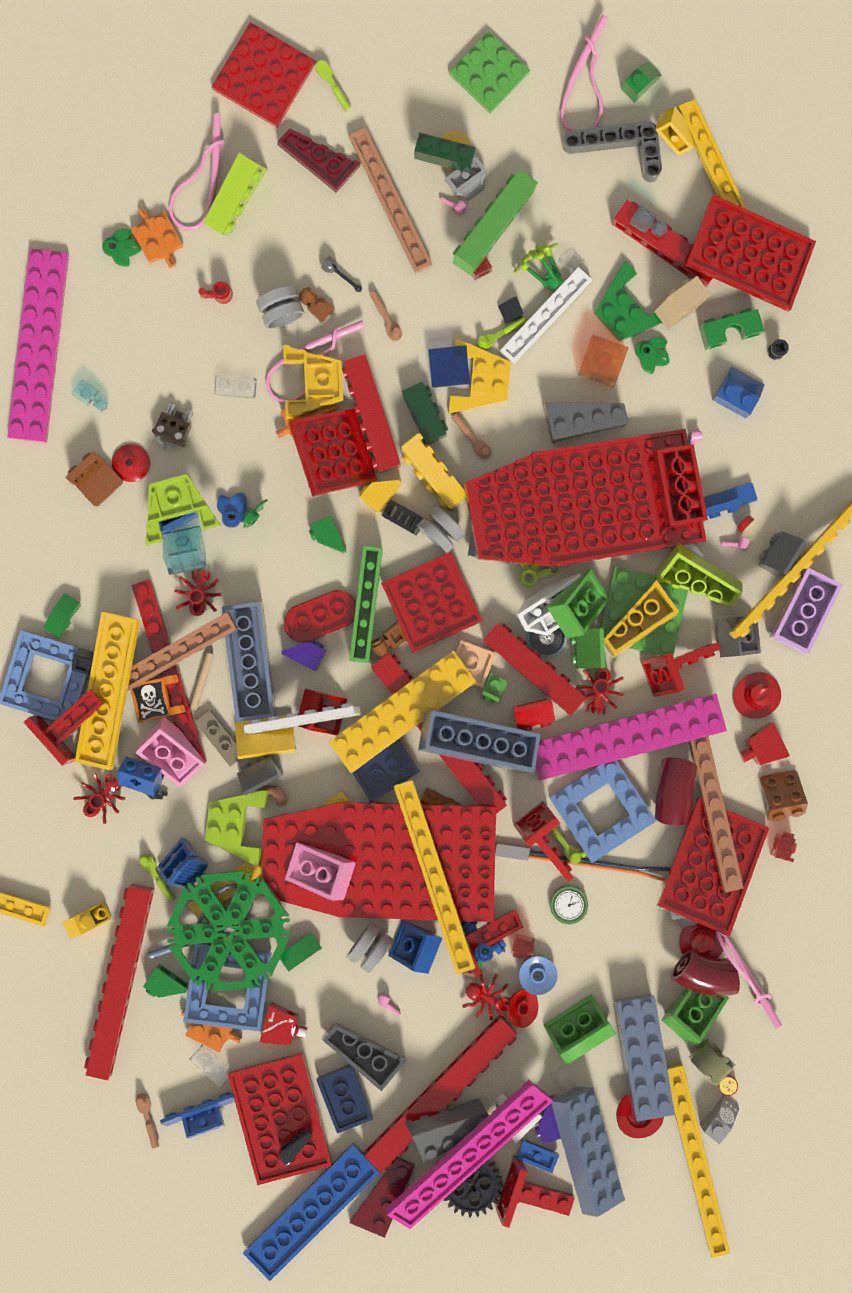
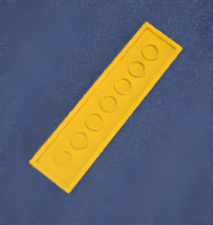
M106 611L101 612L87 692L92 689L105 704L81 725L75 762L113 770L140 619Z
M452 651L328 743L350 773H353L421 723L425 712L439 710L476 681L456 653Z

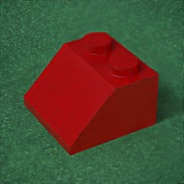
M304 689L298 716L305 715L304 711L316 710V713L323 712L322 708L325 707L340 709L341 705L347 703V699ZM342 718L299 725L298 727L337 736Z
M550 698L511 707L516 729L531 731L533 730L532 726L540 725V728L551 726V722L555 721L553 702Z

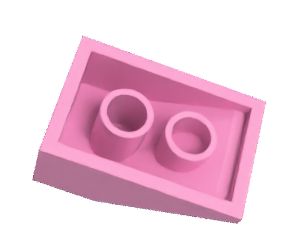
M165 717L140 740L135 752L149 764L162 768V774L179 787L205 764L203 758L180 729Z
M296 843L285 880L332 901L344 900L356 863L342 856L302 843Z

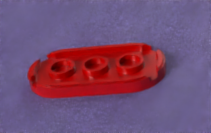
M334 590L292 607L285 616V632L291 639L305 643L345 628L354 621L356 601L351 594L341 590Z

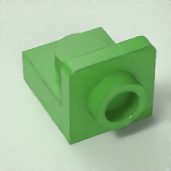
M490 673L481 691V694L484 695L483 699L492 704L494 701L499 702L508 681Z

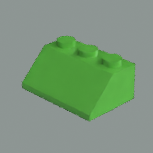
M592 994L543 1025L558 1053L567 1065L616 1034Z

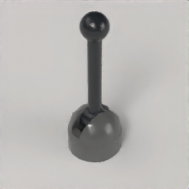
M329 256L321 266L322 270L327 273H337L352 285L356 292L362 291L361 285L355 284L337 269L335 259Z

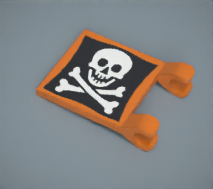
M177 675L147 681L131 690L138 723L185 712L184 705L171 707L166 685L179 681Z

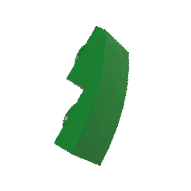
M64 593L55 605L43 628L60 638L70 626V619L81 607V603Z
M311 932L283 951L280 960L289 972L321 950L322 947Z

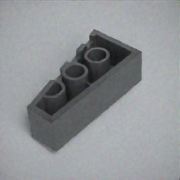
M544 402L543 405L552 443L626 426L629 422L624 403Z
M336 1022L322 1036V1040L381 1092L407 1061L404 1056Z
M478 1098L456 1105L455 1109L440 1110L439 1114L430 1117L424 1115L420 1117V1120L414 1122L411 1120L405 1121V1125L425 1164L454 1148L489 1115Z

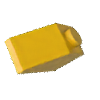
M675 106L659 115L656 131L678 156L694 148L687 121Z
M393 480L372 482L369 486L366 484L359 492L361 494L359 498L378 514L401 487L402 482Z

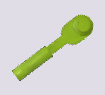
M318 61L315 66L321 79L327 80L343 109L348 111L351 106L339 86L334 82L332 69L326 61Z
M521 317L493 335L486 334L480 336L477 340V347L482 350L492 347L498 338L523 326L526 320L524 317Z
M556 827L550 832L554 838L564 847L566 858L573 864L579 863L581 854L573 845H568Z
M143 854L139 860L141 866L146 872L152 874L167 901L171 902L175 897L156 871L157 864L150 854Z

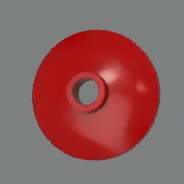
M127 444L121 446L114 453L112 468L123 481L137 482L147 475L150 469V458L142 447L135 444ZM128 459L133 460V463L130 466H128L126 463Z
M520 989L512 995L507 1008L508 1018L512 1025L517 1028H526L534 1022L539 1008L536 995L527 992L525 989Z

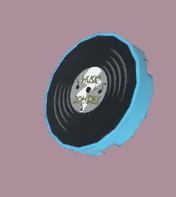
M559 627L549 635L528 632L527 640L531 649L534 648L542 656H552L562 650L566 637Z

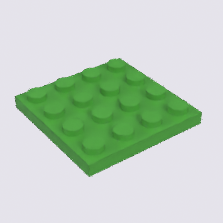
M614 567L608 591L610 601L605 606L600 627L604 628V638L654 584L656 575ZM663 582L659 584L679 613L629 647L630 649L656 655L668 653L674 655L688 590L677 589Z

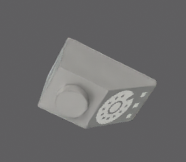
M723 1095L700 1125L704 1133L720 1145L732 1130L739 1107Z

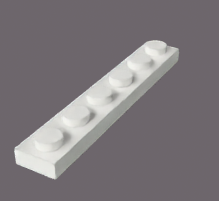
M578 267L500 350V353L514 365L592 282V279Z
M352 703L341 705L340 709L325 707L322 708L323 712L316 713V710L304 711L305 715L298 716V713L286 714V718L280 719V716L269 717L268 721L262 722V719L251 720L250 724L244 725V732L253 734L361 715L360 707H355Z

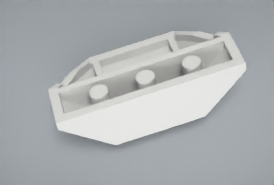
M578 573L556 580L525 600L516 614L524 630L549 635L558 629L559 626L547 607L559 593L578 579L581 574Z

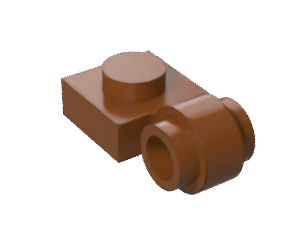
M309 286L303 288L299 292L298 299L304 305L311 304L308 311L323 323L335 308L321 295L315 299L316 293Z
M394 623L381 633L384 639L379 637L373 640L371 644L375 654L383 656L389 651L388 647L396 649L406 641V637L400 624Z

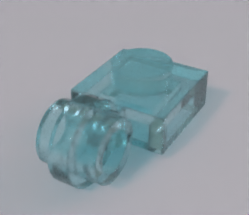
M642 205L639 206L629 224L644 233L647 232L649 227L652 228L651 232L657 237L665 235L668 227L662 221L654 223L653 221L657 215Z
M83 378L71 393L86 406H89L94 401L93 406L102 412L108 408V402L100 396L95 398L99 391Z

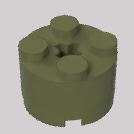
M707 1038L689 1058L701 1073L708 1077L710 1076V1081L718 1086L733 1070L735 1063L729 1057H726L715 1043L713 1044Z

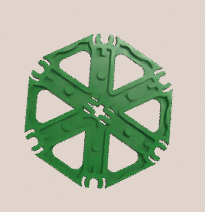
M246 870L201 874L202 877H196L198 886H194L192 882H189L188 887L187 885L184 887L166 926L174 927L166 930V933L171 932L174 934V938L168 939L167 943H176L175 945H168L169 949L193 983H195L197 976L199 977L197 986L203 980L208 983L206 990L211 988L212 983H214L212 991L256 988L257 985L260 986L262 982L259 980V976H264L266 980L270 978V975L272 977L291 934L284 935L291 932L290 928L285 929L283 927V923L290 922V918L282 919L284 916L289 917L288 912L264 878L260 885L257 883L260 882L261 876H257L255 881L250 880L252 873L250 871L246 874L245 878L244 873ZM234 880L237 883V890L228 909H226L212 889L211 884L216 881ZM259 893L266 897L275 911L272 917L245 919L256 894ZM190 899L194 900L209 922L181 924L179 917L186 902ZM227 926H230V929L235 930L230 934V936H228L227 932L223 931L227 928ZM273 937L277 940V947L268 963L262 961L248 939ZM212 943L202 966L198 969L193 968L182 952L183 946ZM230 952L246 974L245 979L242 981L223 982L219 978Z

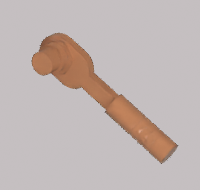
M376 290L371 292L369 295L386 323L385 330L392 341L400 340L402 332L398 324L391 321Z
M456 413L451 419L473 442L474 451L482 459L490 457L491 449L484 441H478L470 428Z
M141 1093L136 1097L135 1102L138 1111L143 1113L145 1126L153 1149L159 1147V1143L149 1114L151 1103L148 1095Z

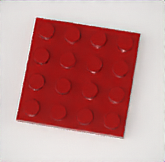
M250 22L211 88L213 91L278 128L316 65V60Z
M354 408L293 419L288 422L312 497L378 481Z
M451 552L381 583L412 653L482 622Z

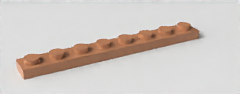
M366 127L348 135L414 273L416 274L431 267L432 262Z
M230 612L224 613L133 665L127 692L238 630Z
M709 736L688 741L693 763L698 767L696 777L723 892L744 889Z

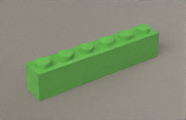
M520 169L515 175H510L505 189L501 188L495 197L497 198L496 201L489 203L484 217L480 216L474 224L475 229L467 232L463 239L465 241L463 245H458L453 252V264L470 276L473 275L535 192L538 182Z
M363 546L349 661L370 663L383 548Z

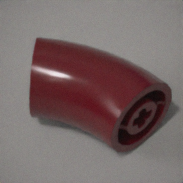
M677 757L662 759L655 805V819L658 822L667 825H684L691 821L693 794L698 769L693 762Z
M691 949L682 955L671 973L673 981L691 991L704 995L730 996L738 994L740 990L738 971L729 958H710Z

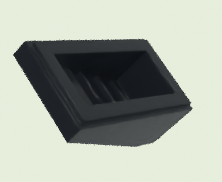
M393 500L389 501L381 515L416 536L420 531L417 524L423 519L422 516ZM394 507H397L393 517H390ZM401 511H404L400 520L398 521V516L400 515ZM408 515H411L406 525L403 524ZM416 518L417 520L415 521L413 527L410 528Z
M311 1126L279 1148L278 1156L286 1167L312 1137L313 1128Z

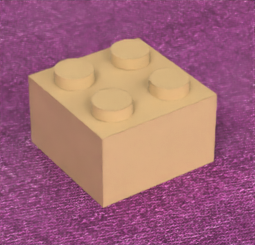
M698 276L691 281L689 278L683 281L679 288H673L658 303L659 307L654 312L668 330L694 312L711 295Z

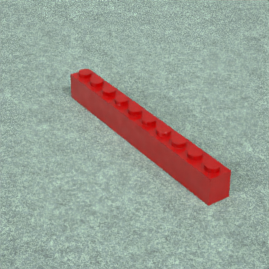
M388 653L372 665L371 668L393 695L410 683L413 677L407 669L404 671L399 666L401 661L395 654L391 656ZM423 721L417 725L420 731L422 730ZM439 755L477 805L496 806V814L507 806L505 803L507 800L506 796L501 790L498 792L493 787L495 782L489 775L484 776L481 772L484 768L480 763Z
M133 883L128 888H125L123 894L125 904L119 912L121 922L120 926L117 925L114 937H117L116 944L112 945L110 955L113 957L106 969L108 979L107 982L103 983L101 993L104 996L97 1008V1012H100L99 1018L94 1022L93 1031H95L94 1038H91L88 1047L91 1053L90 1057L86 1058L84 1069H87L85 1076L107 1081L112 1076L155 888Z
M499 1014L365 1150L364 1156L380 1172L385 1168L388 1170L394 1164V1159L398 1155L402 1156L407 1151L408 1145L413 1141L405 1121L411 1120L414 1122L420 1120L421 1116L428 1115L430 1117L439 1114L440 1110H447L449 1108L448 1104L452 1100L456 1101L462 1095V1090L466 1086L470 1087L475 1082V1077L480 1072L484 1073L489 1068V1063L493 1059H498L507 1045L510 1046L517 1039L516 1029Z

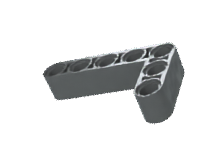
M651 121L571 130L564 136L562 147L568 154L639 146L643 179L647 182H655L662 171L658 132L656 131L655 123ZM648 130L652 135L646 136L643 131ZM624 133L632 134L633 138L625 137ZM611 135L613 136L614 140H607L605 136ZM592 137L594 138L595 142L590 143L586 140V138ZM573 139L576 144L570 145L567 140ZM651 149L654 154L648 155L645 150ZM648 168L655 169L656 174L649 173Z

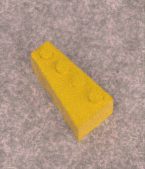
M418 433L401 447L403 454L401 458L408 466L411 464L414 467L413 473L419 480L423 479L427 483L425 487L431 495H437L439 498L437 502L444 510L448 509L451 511L467 498L466 492L452 474L449 475L448 469L443 462L435 458L436 455L432 448L422 442L423 437Z
M657 580L604 638V646L613 658L679 613Z

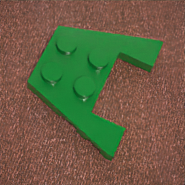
M627 261L621 266L594 313L619 342L663 323L655 312L648 316L623 288L637 275Z

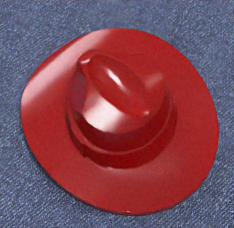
M764 672L752 673L740 680L735 687L733 703L741 715L750 719L763 718L773 713L779 706L782 696L778 682L771 675Z
M701 924L683 928L679 939L682 954L691 949L710 958H718L722 954L723 948L715 930Z
M629 1094L620 1100L616 1111L617 1124L620 1130L631 1138H645L653 1135L659 1130L664 1120V1117L636 1121L632 1116Z

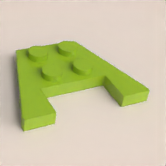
M188 474L149 484L147 537L145 541L147 546L164 542L160 521L198 511L203 531L221 526Z
M269 790L209 802L205 841L255 866H260L262 848L243 846L247 806L267 808Z

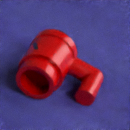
M222 281L216 282L212 291H206L204 288L198 290L201 298H215L220 304H227L233 298L232 289L227 283Z

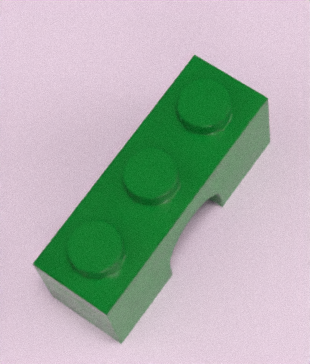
M747 308L740 311L741 314L733 315V313H729L716 321L715 318L705 320L704 324L699 328L705 350L723 346L727 342L725 332L728 328L738 330L741 340L761 335L764 332L759 310Z

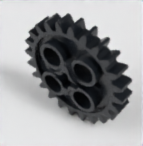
M488 1159L460 1184L463 1186L461 1190L452 1191L444 1199V1201L449 1200L448 1208L454 1206V1213L461 1210V1216L468 1212L469 1218H471L474 1212L479 1217V1211L486 1215L487 1207L493 1210L492 1203L498 1204L496 1197L502 1196L499 1190L503 1189V1184L499 1183L502 1181V1176H497L500 1173L499 1168L494 1169L495 1162L488 1164ZM479 1170L482 1171V1172L476 1177L477 1172H478ZM482 1179H488L490 1181L487 1185H482L480 1183ZM472 1195L479 1197L477 1201H472L469 1198Z

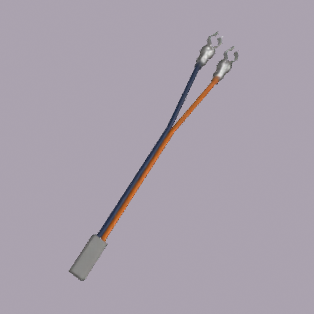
M496 843L495 856L526 861L528 859L551 861L545 853L531 851L528 847ZM562 855L559 857L562 863L566 860L571 865L638 874L663 882L667 878L642 871H670L671 868L637 867L597 860L591 863L589 859L581 858L579 863L573 864L566 856Z

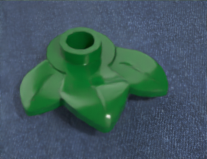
M119 229L114 232L112 237L106 238L102 243L103 252L107 256L112 257L117 265L123 267L129 266V257L141 251L139 244L130 239V229ZM114 244L116 248L110 249L108 245Z
M653 337L649 341H641L636 345L635 354L641 361L642 369L649 374H653L655 366H665L670 363L669 355L663 350L667 345V340L664 338ZM644 347L647 348V353H644Z
M267 499L263 500L253 510L248 509L243 515L244 528L252 526L260 517L258 512L263 510V506L268 501Z

